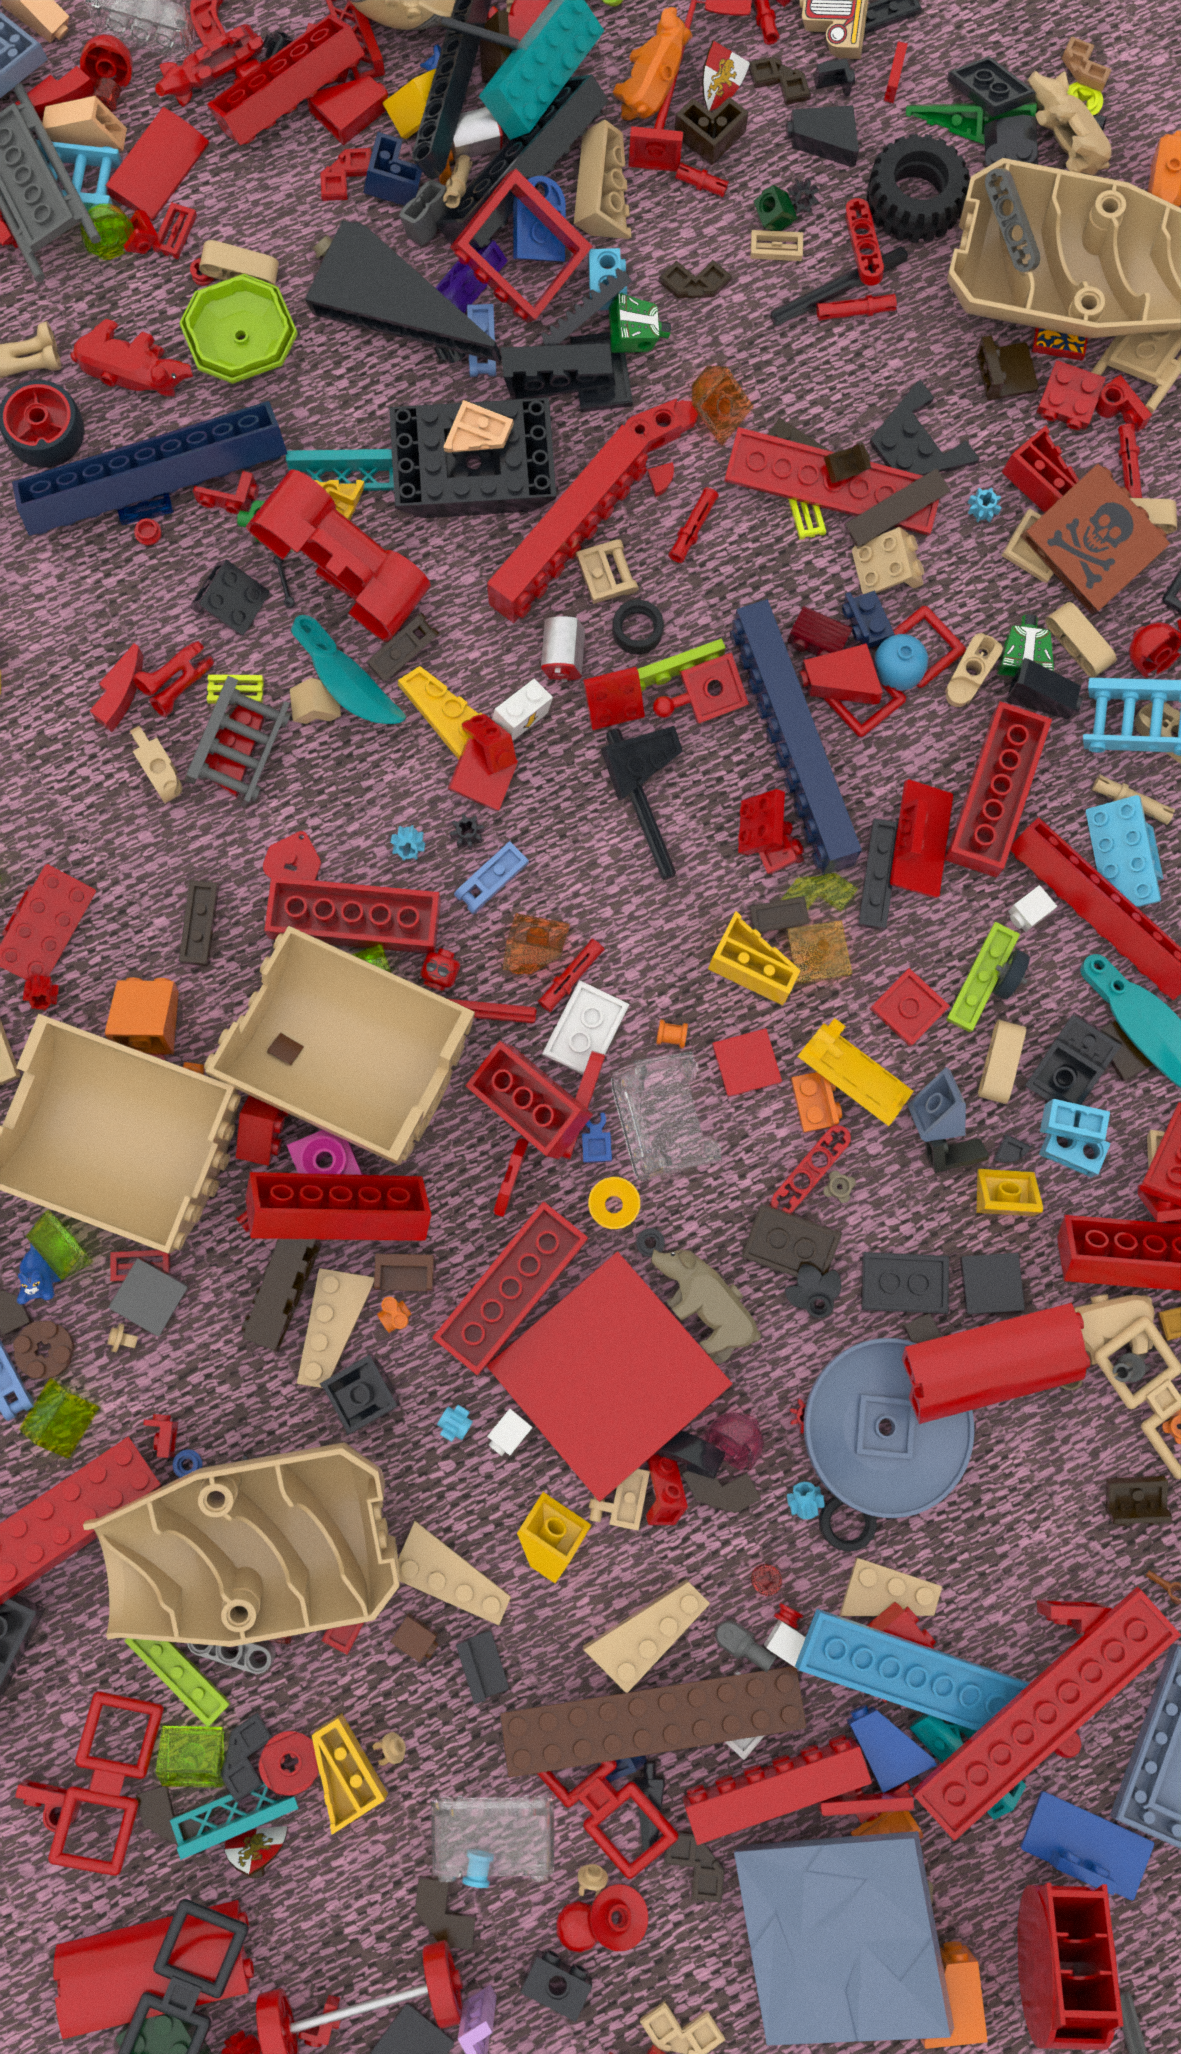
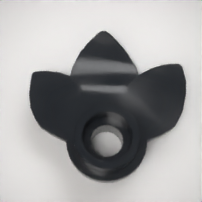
M802 1264L797 1276L798 1285L785 1288L787 1299L793 1306L806 1309L813 1317H827L833 1311L834 1299L841 1292L840 1275L835 1269L822 1275L821 1271L816 1267ZM821 1299L825 1304L817 1306L814 1301Z

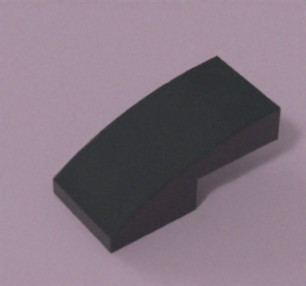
M682 1430L658 1451L661 1457L686 1464L687 1471L715 1479L725 1458V1453L719 1448Z

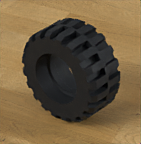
M911 134L907 139L904 136L895 139L894 144L892 142L887 144L883 148V152L877 155L872 167L866 200L871 215L874 214L873 221L878 227L883 225V231L889 236L893 233L896 235V239L901 241L907 238L910 239V243H918L919 239H924V242H928L934 239V235L938 238L945 235L947 229H952L956 224L965 203L970 178L969 170L967 167L965 168L966 162L962 156H957V149L952 145L950 147L947 146L946 141L941 138L939 140L933 139V135L925 134L924 137H918V134ZM909 177L922 178L930 182L937 189L939 195L927 200L914 199L904 194L896 182Z

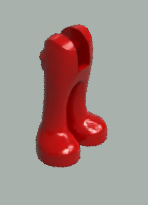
M199 641L184 647L159 670L153 673L140 671L132 676V680L137 688L145 695L152 696L149 699L151 706L164 718L173 711L175 700L190 685L209 671L214 664L211 656L203 658L194 666L189 662L204 648ZM182 670V675L176 681L164 688L163 691L153 695L172 676Z

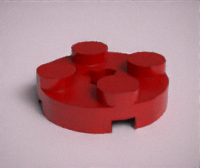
M285 1731L272 1737L265 1745L259 1760V1772L264 1784L276 1794L295 1796L309 1789L319 1774L313 1741L304 1734L294 1731ZM289 1754L292 1759L298 1758L299 1761L295 1765V1771L291 1773L288 1769L283 1770L281 1768V1764L285 1762V1756Z

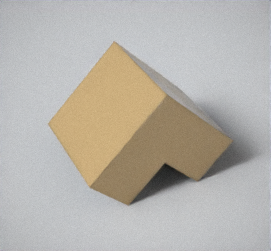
M309 678L290 689L292 719L294 722L307 724L315 719L332 721L341 716L340 704L328 692L321 680Z

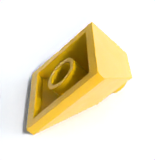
M542 1492L518 1530L517 1535L530 1567L553 1583H556L572 1560L591 1524Z

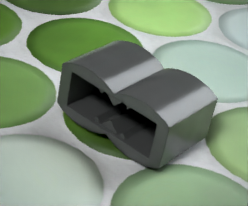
M433 179L429 180L419 189L416 198L409 201L400 212V219L408 239L419 245H424L433 238L438 228L436 222L449 209L445 205L447 201H443L447 190L446 186Z

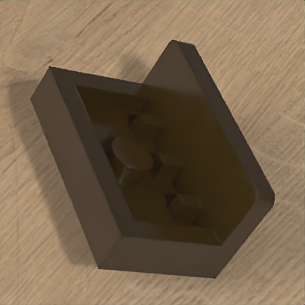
M1165 1476L1106 1478L1105 1508L1113 1524L1120 1526H1131L1137 1523L1158 1525L1162 1522L1172 1521V1515L1167 1508L1168 1480Z

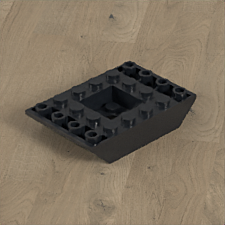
M549 397L470 402L513 419L514 425L504 448L449 453L445 452L443 447L462 403L389 407L395 509L420 518L532 512L555 500L556 484ZM470 459H477L481 462V465L476 469H470L466 463Z

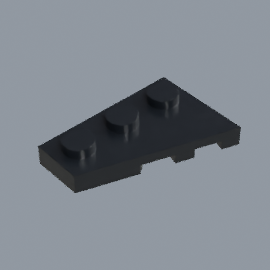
M675 726L601 748L618 801L628 796L630 792L683 752Z

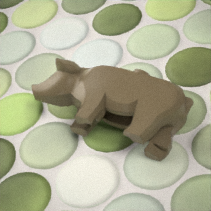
M681 1249L670 1253L653 1250L651 1263L665 1276L677 1280L679 1288L674 1296L666 1300L671 1309L681 1321L697 1313L707 1326L713 1328L711 1335L706 1340L699 1342V1344L715 1364L725 1362L735 1348L747 1347L751 1343L760 1340L761 1334L757 1329L755 1320L740 1302L743 1295L734 1284L728 1286L714 1269L689 1250Z

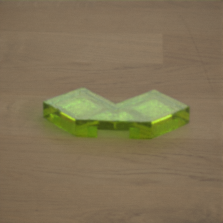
M837 873L815 877H799L781 900L805 896L808 911L819 896L841 912L858 889Z

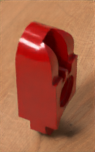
M676 398L632 416L625 423V427L648 443L647 453L674 441L680 437L681 433L693 428L698 419V407L691 401L681 400L677 402ZM659 423H665V424H667L668 426H666V427H661V426H659L658 424H659Z

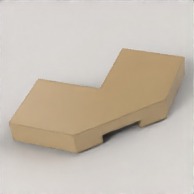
M666 2001L640 2018V2023L650 2039L662 2051H674L683 2054H707L725 2041L723 2033L708 2010L683 2028Z

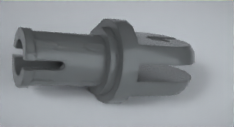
M1126 1353L1120 1356L1113 1368V1374L1118 1373L1115 1379L1120 1382L1127 1381L1130 1383L1142 1379L1151 1367L1150 1363L1146 1364L1144 1361L1148 1358L1147 1355L1144 1353Z
M727 1620L717 1626L715 1631L717 1643L736 1659H744L745 1657L767 1673L777 1656L754 1642L755 1634L737 1622Z

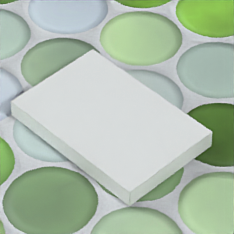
M579 980L542 1056L583 1075L592 1050L606 1054L629 1004Z

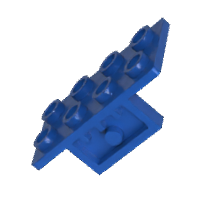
M1041 1791L1020 1848L1049 1862L1057 1870L1096 1888L1102 1884H1107L1108 1893L1113 1896L1116 1893L1129 1900H1134L1153 1850L1154 1842L1052 1794Z

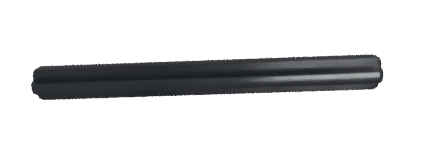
M898 247L882 255L883 273L907 261L908 253L904 247ZM872 264L868 265V270L873 273ZM856 268L770 312L771 321L774 325L778 326L816 307L818 303H824L862 284L858 269Z
M618 728L609 730L606 733L609 745L624 741ZM641 784L630 792L629 797L660 876L663 880L674 877L676 871Z

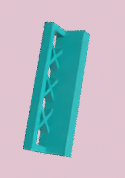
M392 449L287 450L286 463L288 471L293 469L306 472L313 480H318L319 482H323L320 477L325 472H333L338 476L336 480H339V484L351 483L346 477L352 471H359L365 476L362 479L365 483L363 491L394 490ZM378 471H389V483H378L372 477Z
M928 1714L917 1718L910 1726L911 1731L941 1763L964 1744L961 1741L960 1732L964 1733L968 1739L976 1733L975 1730L952 1722L945 1724L940 1718ZM1021 1780L1014 1787L1012 1794L1008 1792L987 1813L995 1820L1013 1811L1026 1788V1784Z
M264 1784L259 1787L265 1786L262 1794L256 1791L251 1793V1795L260 1799L255 1810L249 1813L236 1808L237 1802L233 1806L226 1804L234 1800L230 1793L170 1819L178 1843L177 1851L180 1860L297 1810L299 1804L296 1796H285L279 1800L265 1796L268 1787ZM263 1800L270 1802L269 1804L260 1807ZM218 1806L231 1811L226 1823L221 1825L207 1821L211 1810ZM207 1811L204 1819L197 1816ZM234 1812L237 1813V1814H239V1815H242V1816H239V1817H237V1818L231 1820V1818H232ZM188 1819L202 1823L196 1836L184 1840L179 1823ZM205 1825L212 1828L202 1833Z

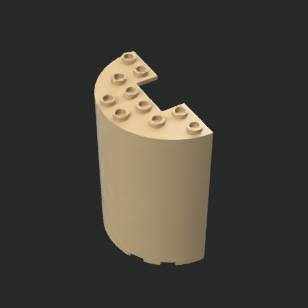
M288 926L284 934L280 933L277 936L273 946L275 949L271 957L267 956L260 967L263 985L259 992L255 991L248 1002V1007L250 1008L246 1015H241L237 1022H233L229 1030L224 1029L218 1041L219 1048L215 1054L211 1053L208 1056L204 1065L206 1074L388 1161L401 1165L402 1161H406L415 1146L413 1141H420L451 1081L452 1065L457 1066L464 1050V1042L466 1040L464 1034L468 1035L470 1033L475 1012ZM280 1032L304 1046L292 1065L267 1052Z
M38 1014L16 1067L24 1071V1074L2 1126L0 1125V1190L169 1254L176 1249L180 1250L194 1225L200 1220L209 1197L216 1195L220 1184L217 1181L220 1170L224 1171L228 1165L230 1154H227L235 1131L237 1109L241 1099L237 1089L224 1082Z

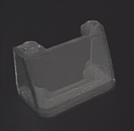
M692 1051L636 1060L617 1070L612 1075L611 1086L632 1167L635 1176L640 1181L711 1165L722 1160L719 1143L712 1136L703 1137L689 1088V1083L693 1082L698 1074V1064L694 1060Z
M539 1793V1797H533V1801H530V1795H524V1798H463V1796H457L456 1802H453V1798L449 1797V1794H434L431 1800L432 1874L438 1876V1881L453 1882L456 1881V1877L530 1876L531 1881L548 1880V1875L554 1874V1793Z

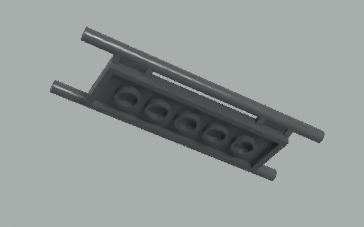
M18 83L13 90L20 105L12 103L0 112V210L35 281L42 282L45 279V275L34 255L35 252L80 221L92 243L100 242L101 237L23 85ZM32 130L35 131L44 151L46 152L67 194L66 196H64L60 186L58 185L36 139L34 138L31 132Z

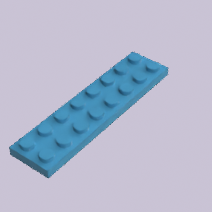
M816 1609L795 1664L799 1671L975 1731L983 1727L1030 1684V1682L820 1609Z

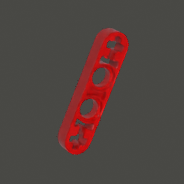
M854 198L846 204V224L859 278L865 285L874 286L883 279L884 265L869 205L864 199ZM856 211H858V213L861 214L860 218H858V219H857ZM857 229H866L868 233L859 235L855 231ZM868 248L871 249L873 253L870 255H864L860 251L862 249ZM872 264L873 273L868 270V265Z
M593 1050L575 1098L587 1109L606 1056ZM579 1134L561 1157L571 1159Z
M835 1125L826 1131L770 1199V1206L778 1208L779 1202L776 1198L778 1196L784 1198L788 1194L789 1190L785 1189V1186L788 1185L792 1192L800 1195V1198L797 1199L793 1195L788 1201V1205L791 1206L790 1209L784 1207L781 1210L792 1213L848 1147L851 1135L847 1128ZM841 1132L844 1135L842 1137L844 1144L837 1143L831 1151L836 1152V1155L833 1156L827 1148L821 1146V1143L824 1142L827 1147L833 1140L830 1134ZM821 1152L827 1157L825 1167L818 1168L813 1165L812 1155L814 1153ZM801 1173L809 1178V1185L806 1189H799L794 1185L795 1175Z

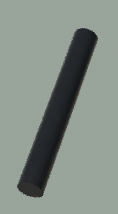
M442 17L440 26L442 28L517 50L519 39L452 18Z

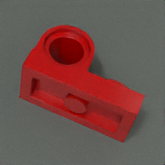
M1121 375L1103 387L1095 407L1096 412L1104 418L1114 417L1121 412L1125 423L1134 424L1136 432L1145 428L1152 417L1150 411Z
M24 1780L18 1784L15 1797L24 1799L23 1803L28 1806L40 1807L42 1804H45L43 1823L48 1830L56 1831L58 1818L55 1815L56 1807H62L67 1789L31 1780ZM76 1801L70 1825L76 1820L82 1801Z

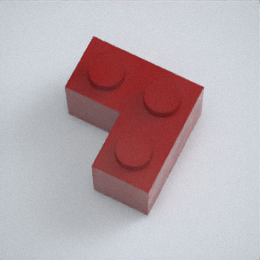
M249 1095L239 1115L236 1158L269 1166L273 1156H278L280 1153L282 1139H278V1134L282 1132L284 1116L289 1117L290 1114Z

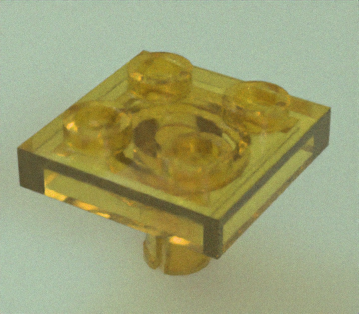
M842 920L787 929L786 933L792 963L801 970L796 979V985L852 975Z

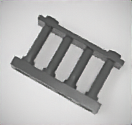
M227 676L184 781L194 785L197 778L202 780L207 778L244 794L241 806L246 807L250 800L255 802L261 787L256 784L280 726L285 728L291 713L287 712L290 703L284 701L278 711L240 694V690L235 688L238 680ZM228 704H238L274 720L275 722L270 734L267 735L229 718V714L225 713ZM218 728L222 730L224 728L265 745L260 759L258 760L219 743V739L215 738ZM217 753L255 770L249 785L209 768V764L204 762L207 754L213 755Z

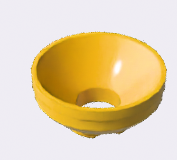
M620 1177L605 1178L599 1181L590 1192L588 1199L589 1212L592 1218L604 1228H624L630 1225L639 1213V1193L634 1185L626 1179ZM608 1198H620L622 1201L621 1211L618 1213L608 1212L605 1207V1202Z

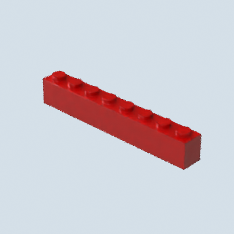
M1038 817L1014 841L1010 851L1014 853L1017 860L1025 863L1039 880L1044 881L1051 887L1060 899L1065 900L1079 917L1089 922L1101 937L1106 938L1114 945L1119 954L1127 957L1141 974L1153 981L1163 994L1175 1000L1181 994V947Z

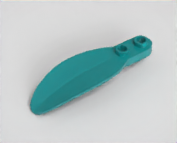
M299 615L295 618L291 627L292 634L310 654L320 680L341 706L354 715L375 723L396 724L406 720L404 712L381 690L374 680L353 659L336 649L337 647L333 639L314 618L307 615Z
M1099 954L1088 956L1080 968L1082 977L1109 1003L1116 1021L1135 1046L1169 1080L1181 1088V1019L1157 996L1141 986L1129 982L1104 956ZM1094 964L1099 965L1101 970L1096 969ZM1113 984L1118 985L1121 990H1116Z

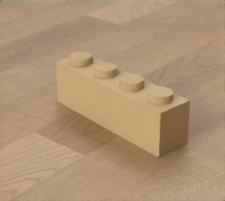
M606 120L588 128L582 136L574 224L590 236L630 239L632 238L631 228H628L626 224V217L630 216L629 205H626L624 200L627 180L622 173V167L625 166L623 133Z

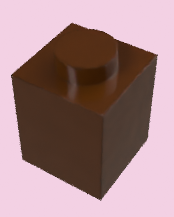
M410 1613L390 1641V1643L419 1663L424 1656L430 1659L439 1645L435 1641L438 1633Z

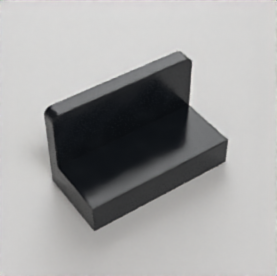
M486 1631L456 1643L474 1705L486 1701V1698L508 1690L509 1685L491 1631Z

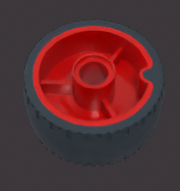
M30 380L12 388L0 404V430L10 450L24 463L38 468L59 466V464H63L71 459L81 447L84 439V424L81 413L73 398L60 385L46 380Z

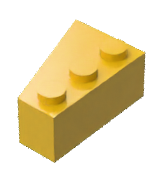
M735 911L712 957L708 970L780 1005H784L801 970L776 947L772 948L761 938L762 934L748 926L742 920V916Z
M342 1713L316 1729L312 1734L319 1774L321 1775L325 1804L327 1805L331 1834H334L385 1801L388 1795Z

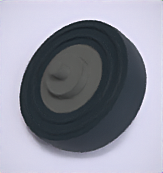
M1015 950L1009 956L1007 962H1004L1002 966H996L995 970L999 971L997 975L998 980L993 989V993L996 996L1007 1000L1021 983H1027L1028 980L1024 976L1030 960L1029 955L1020 950Z

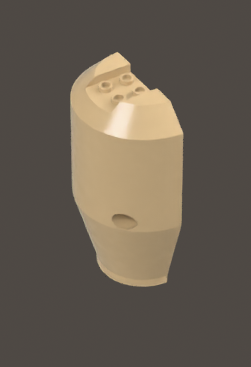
M1006 158L998 160L971 176L959 227L963 230L960 249L954 248L947 276V282L965 313L1085 338L1181 330L1180 207L1128 182ZM993 169H1007L1013 177L1040 252V263L1033 271L1019 272L1011 260L985 188V177ZM998 177V180L994 182L995 186H1000V182L1003 181L1002 177ZM1003 191V194H999L998 197L1008 194V191ZM1009 199L1004 202L1002 207L1004 214L1007 216L1012 213L1014 208L1012 201ZM1016 225L1012 230V237L1015 241H1019L1023 236V230L1019 225ZM1027 243L1017 246V249H1023L1022 247L1027 246ZM1026 254V257L1022 259L1023 264H1027L1028 260L1031 259L1030 254Z
M343 1442L199 1468L100 1518L86 1520L83 1524L84 1530H95L106 1564L109 1586L107 1640L131 1638L232 1647L374 1621L399 1588L396 1538L388 1535L386 1518H382L381 1508H383L385 1479L381 1468Z

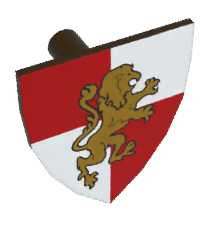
M712 40L703 65L702 78L703 98L706 109L709 111L718 108L728 97H732L735 94L750 65L748 61Z
M287 1826L251 1829L226 1840L225 1854L229 1863L237 1871L252 1879L263 1877L265 1875L264 1867L276 1858L283 1848L287 1835Z

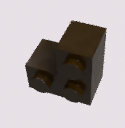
M728 97L713 113L692 98L676 114L674 131L683 132L682 141L713 165L746 132L749 112L731 97Z

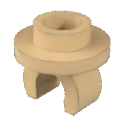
M119 1323L117 1328H111L107 1344L112 1345V1352H117L119 1344L132 1348L136 1346L138 1337L123 1333L124 1324Z
M394 1732L386 1734L383 1739L372 1746L373 1750L383 1749L385 1757L378 1761L379 1765H386L389 1762L391 1764H398L404 1759L406 1751L405 1742Z
M596 1864L581 1867L577 1876L579 1895L583 1896L585 1889L596 1890V1898L607 1885L608 1875L606 1871Z

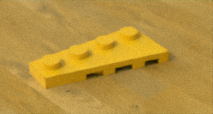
M419 666L400 678L398 686L459 760L466 740L472 738L462 729L461 724L470 720L473 716L481 715L482 713H477L467 705V701L460 696L456 697L447 690L446 685Z

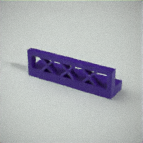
M491 240L482 249L474 248L497 272L508 262L494 240ZM457 261L435 288L459 310L465 313L467 305H472L488 284L478 281L474 276V271L468 265H463Z

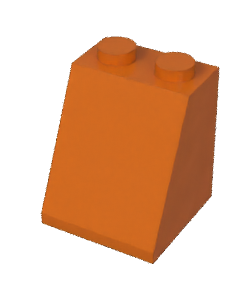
M135 977L117 980L105 1029L107 1039L146 1054H174L179 995L175 982L167 978H156L154 981H143Z
M946 1942L943 1944L944 1948H940L954 2030L950 2038L920 2039L925 2049L988 2042L978 1961L966 1945L962 1946L961 1942Z

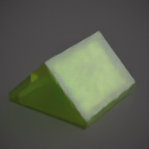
M49 1209L43 1213L25 1236L61 1281L94 1262L59 1218Z
M50 1378L35 1401V1407L31 1408L19 1430L35 1445L69 1459L100 1409V1406Z
M163 1726L155 1770L161 1785H166L167 1787L223 1788L224 1781L220 1775L224 1763V1727Z

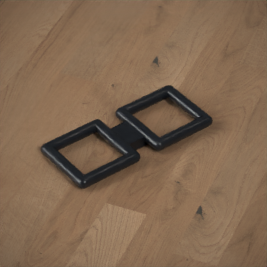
M180 1900L153 1965V1971L156 1974L171 1980L163 1998L151 1992H144L141 1995L118 2054L132 2053L150 2008L196 2026L186 2054L200 2053L211 2026V2018L193 2009L200 1992L214 1998H220L223 1995L249 1930L246 1923L191 1900ZM187 1915L234 1933L215 1982L168 1963Z

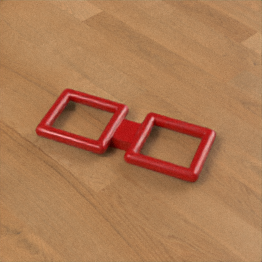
M925 605L893 629L895 635L905 634L921 620L925 619L952 648L949 653L926 671L921 682L916 685L919 688L926 686L966 651V647ZM880 682V685L893 699L861 724L839 700L823 698L858 737H864L906 702V696L902 691L895 690L896 688L889 685L886 687Z
M101 1691L93 1694L75 1758V1764L78 1767L92 1769L93 1773L88 1789L71 1786L66 1791L48 1856L50 1864L117 1876L121 1873L139 1802L135 1798L121 1796L120 1792L125 1776L143 1779L147 1775L164 1711L161 1704ZM103 1705L150 1715L137 1765L89 1756ZM76 1801L125 1810L111 1861L63 1853Z
M615 1760L601 1762L602 1764L570 1792L551 1771L537 1773L565 1807L570 1808L581 1800L592 1814L584 1820L583 1828L627 1879L634 1878L678 1840V1832L634 1782H628L617 1792L605 1778L615 1770L617 1766ZM630 1797L663 1834L659 1840L632 1863H629L598 1827L602 1821Z

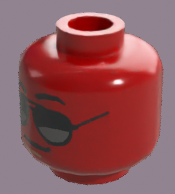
M439 948L438 953L428 952L420 971V976L424 979L423 984L444 991L445 987L451 988L460 969L459 961L453 959L455 953L443 948Z

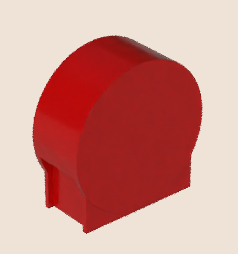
M1051 1883L1028 1885L1021 1897L1017 1927L1019 1986L1024 2016L1031 2039L1035 2046L1040 2049L1107 2050L1113 2041L1115 2031L1123 2027L1107 1884H1102L1097 1889L1085 1886H1052Z

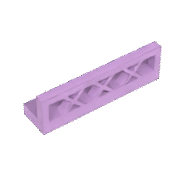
M491 1985L474 1994L463 2003L458 2040L466 2054H488L489 2037L493 2033L496 1994Z

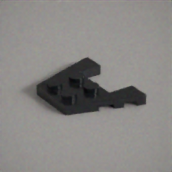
M921 380L916 382L871 437L869 442L886 466L922 476L936 468L939 472H949L956 470L958 467L973 466L979 462L980 458L967 441H964L945 454L942 453L914 415V413L931 404L934 399Z

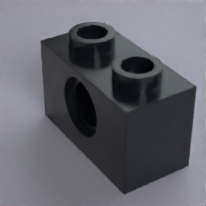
M537 1949L521 1983L520 1993L576 2022L592 1988V1978L588 1976L589 1971L578 1964H573L571 1967L561 1962V1956L554 1951L545 1949L542 1952ZM554 1976H562L566 1980V1984L562 1988H554L550 1985L549 1981Z

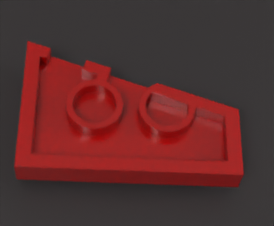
M240 705L229 716V718L258 731H261L264 723L262 715ZM226 728L224 730L219 729L215 735V738L219 739V743L251 756L257 743ZM208 753L204 761L209 764V768L239 781L243 780L248 767L217 753L213 755ZM216 783L218 786L229 792L231 795L238 798L239 792Z

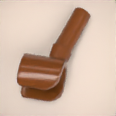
M1149 1570L1146 1577L1168 1591V1595L1173 1603L1181 1604V1600L1172 1595L1174 1591L1181 1590V1583L1165 1581Z

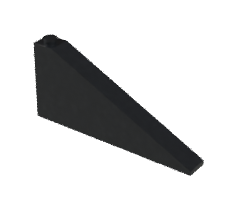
M342 220L305 298L313 315L497 362L501 361L502 357L496 342L369 228L359 222L352 223Z

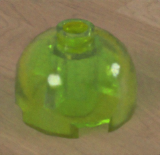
M98 203L91 206L87 211L101 240L98 243H92L80 222V234L87 251L90 254L99 256L102 260H112L126 253L123 250L125 249L124 244L134 232L133 225L127 214L118 206L109 203Z

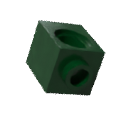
M775 185L766 188L753 201L762 225L766 229L782 231L797 219L788 192Z

